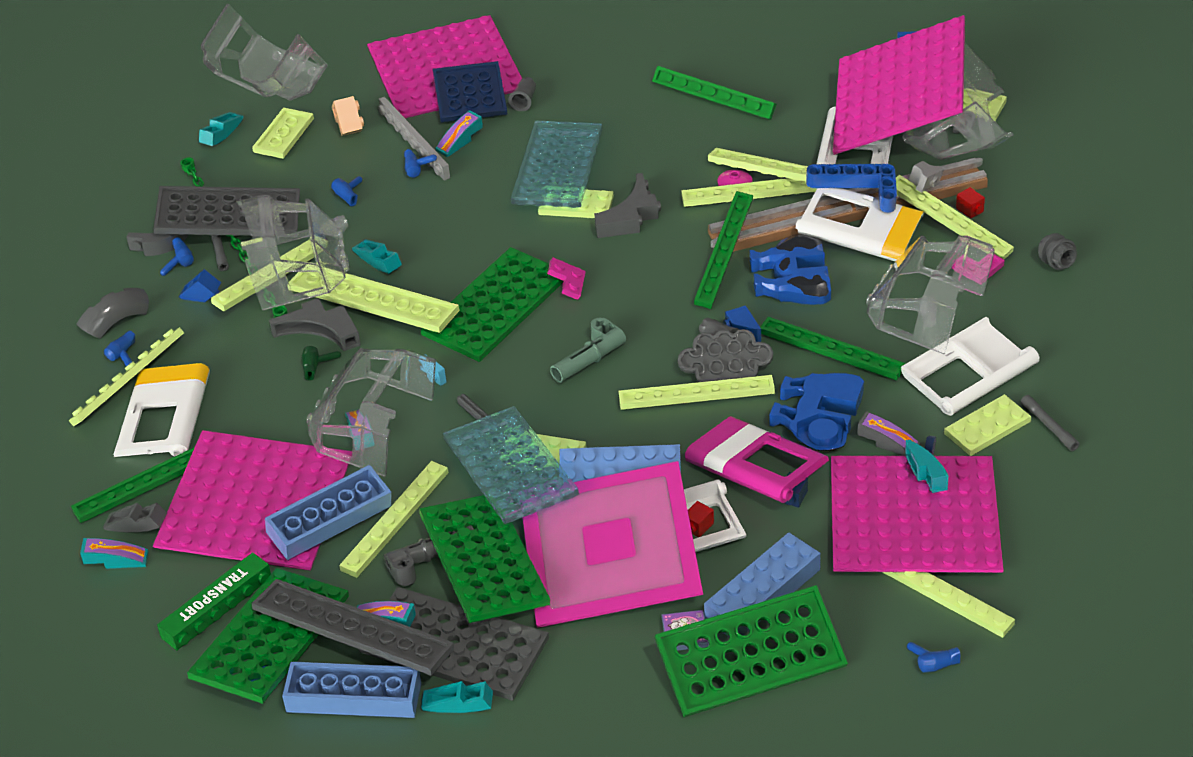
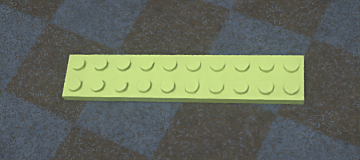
M307 263L287 283L288 289L438 333L460 311L458 304Z

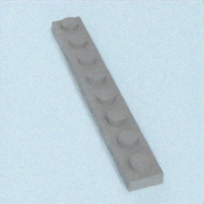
M385 96L379 98L380 106H378L380 114L386 117L388 123L392 124L397 132H400L403 139L410 143L412 149H415L421 158L435 154L437 160L427 163V165L431 166L436 175H439L443 180L449 179V165Z

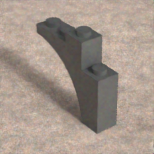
M643 173L636 174L635 187L627 199L611 209L594 213L597 238L640 233V225H643V220L658 219V211H661L660 200L657 201L655 194L650 193L648 180H644Z
M319 298L302 303V309L269 320L271 334L274 338L288 334H313L335 342L343 351L361 345L359 332L344 306L325 311Z

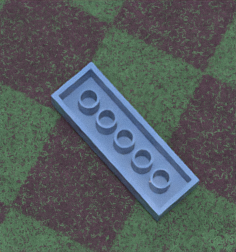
M680 444L559 449L560 485L676 461L679 462L681 472Z
M368 465L265 518L266 533L286 560H289L391 507V491L374 469Z
M787 533L704 603L705 619L795 592L820 570V552L791 533ZM745 626L738 627V632L741 635H745L749 631Z
M291 662L282 697L286 712L415 718L421 678L419 671L406 666Z

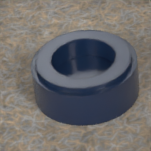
M929 435L926 439L925 449L933 455L936 437Z

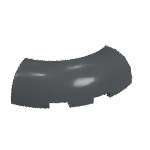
M124 288V291L118 293L111 292L100 298L101 301L93 308L90 306L80 317L76 325L88 334L101 339L105 332L117 321L130 315H146L149 306L148 295L144 289Z

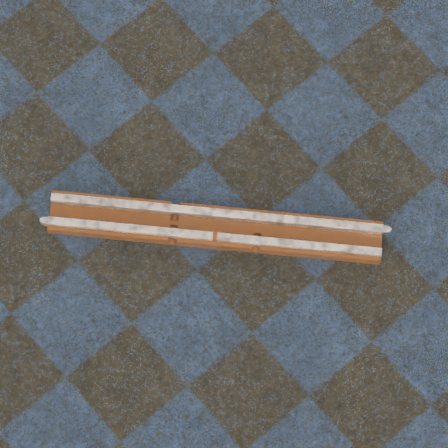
M972 158L940 166L944 168V172L939 184L926 190V192L937 199L955 196L969 187L974 190L987 188V174L984 170L979 171L977 168L983 164V159ZM910 174L904 175V176H902V177H904V178H906V179L908 180L909 177H910ZM878 188L848 189L879 199ZM824 195L821 197L813 215L845 224L864 219L869 208ZM897 195L896 204L906 207L913 206ZM811 199L748 214L734 251L782 240L799 234L798 229H796L797 220L802 218ZM724 221L708 225V234L712 239V248L716 245Z

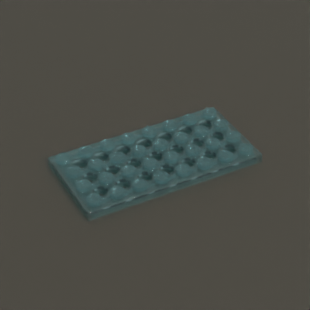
M535 121L511 196V204L581 207L600 140L602 123Z
M515 406L443 433L446 443L504 524L579 495L577 486Z

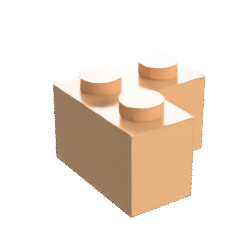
M354 96L334 101L332 110L336 123L338 122L341 136L361 132L364 121L362 116L359 117V103L357 100H354Z

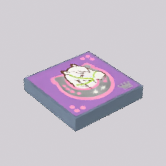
M704 610L661 614L663 631L704 620ZM701 638L697 640L699 647L709 646L706 639ZM685 645L677 646V651L688 649Z

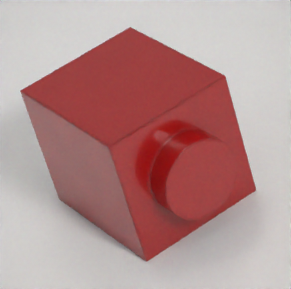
M969 187L957 194L956 209L971 219L984 212L985 197Z
M696 501L688 509L692 534L701 537L714 524V509L699 501Z

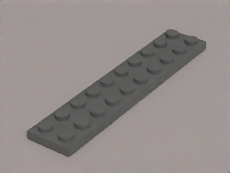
M278 579L252 602V608L255 611L428 675H432L454 650L453 642Z

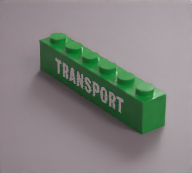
M252 552L158 623L157 627L161 639L176 651L188 644L190 640L199 633H202L212 623L219 620L225 613L236 607L238 603L257 590L271 575L269 564Z

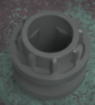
M1059 233L1046 235L1039 243V258L1056 270L1069 268L1076 260L1077 251L1074 242L1066 239Z

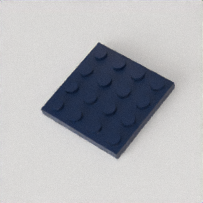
M498 61L433 69L441 122L457 121L469 110L481 117L507 115Z

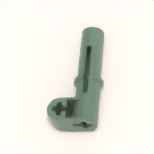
M605 318L593 319L591 321L592 341H587L582 348L550 367L552 377L561 383L590 364L600 362L603 356L626 342L624 332Z

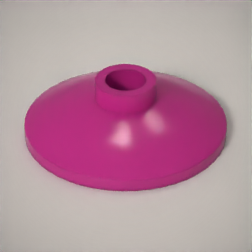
M733 169L720 174L717 182L718 186L751 183L752 176L746 171Z

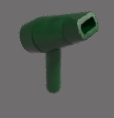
M305 347L302 353L305 380H314L318 363L338 359L341 357V353L335 351L319 355L316 347Z

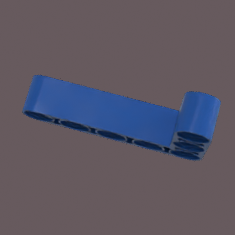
M812 164L807 167L806 185L810 188H878L880 209L886 213L893 212L896 209L897 188L893 165Z

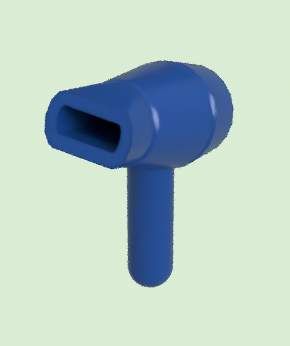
M411 149L404 151L405 170L409 177L419 176L421 165L437 160L435 154L417 159Z
M358 176L349 183L341 178H337L332 182L331 188L349 206H355L358 195L352 189L362 182V177Z
M180 237L174 238L172 241L176 256L161 269L160 274L162 276L167 275L178 263L187 267L194 261L191 250Z
M128 331L120 338L111 342L104 349L107 359L115 361L121 357L126 366L129 365L132 361L126 351L135 343V334L132 331Z
M913 642L907 644L908 650L919 655L918 666L923 673L960 664V651L958 647L949 650L928 651Z

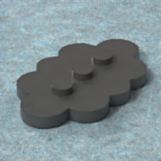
M720 330L714 336L710 333L697 335L693 340V348L681 351L677 361L679 368L683 372L695 373L698 382L756 377L758 375V368L769 365L773 360V350L765 342H756L755 336L748 330H738L734 334L728 330Z

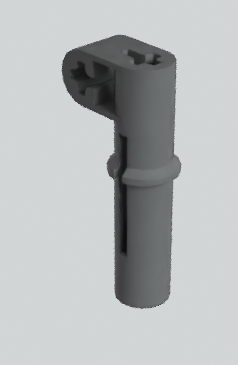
M472 525L466 527L469 530H474ZM450 531V532H448V533H449V534H455L456 532H455V531H452V532ZM420 538L416 543L385 553L384 560L388 571L396 583L407 586L416 581L414 565L424 561L428 563L432 558L437 557L438 554L431 538L424 540Z

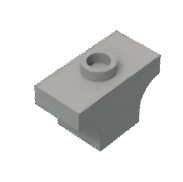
M921 161L914 165L908 181L915 184L916 190L922 193L939 184L944 168L932 166Z

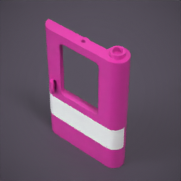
M732 416L693 442L685 453V460L781 503L789 501L793 496L792 489L829 461V457ZM768 444L807 460V462L790 475L783 477L745 460Z

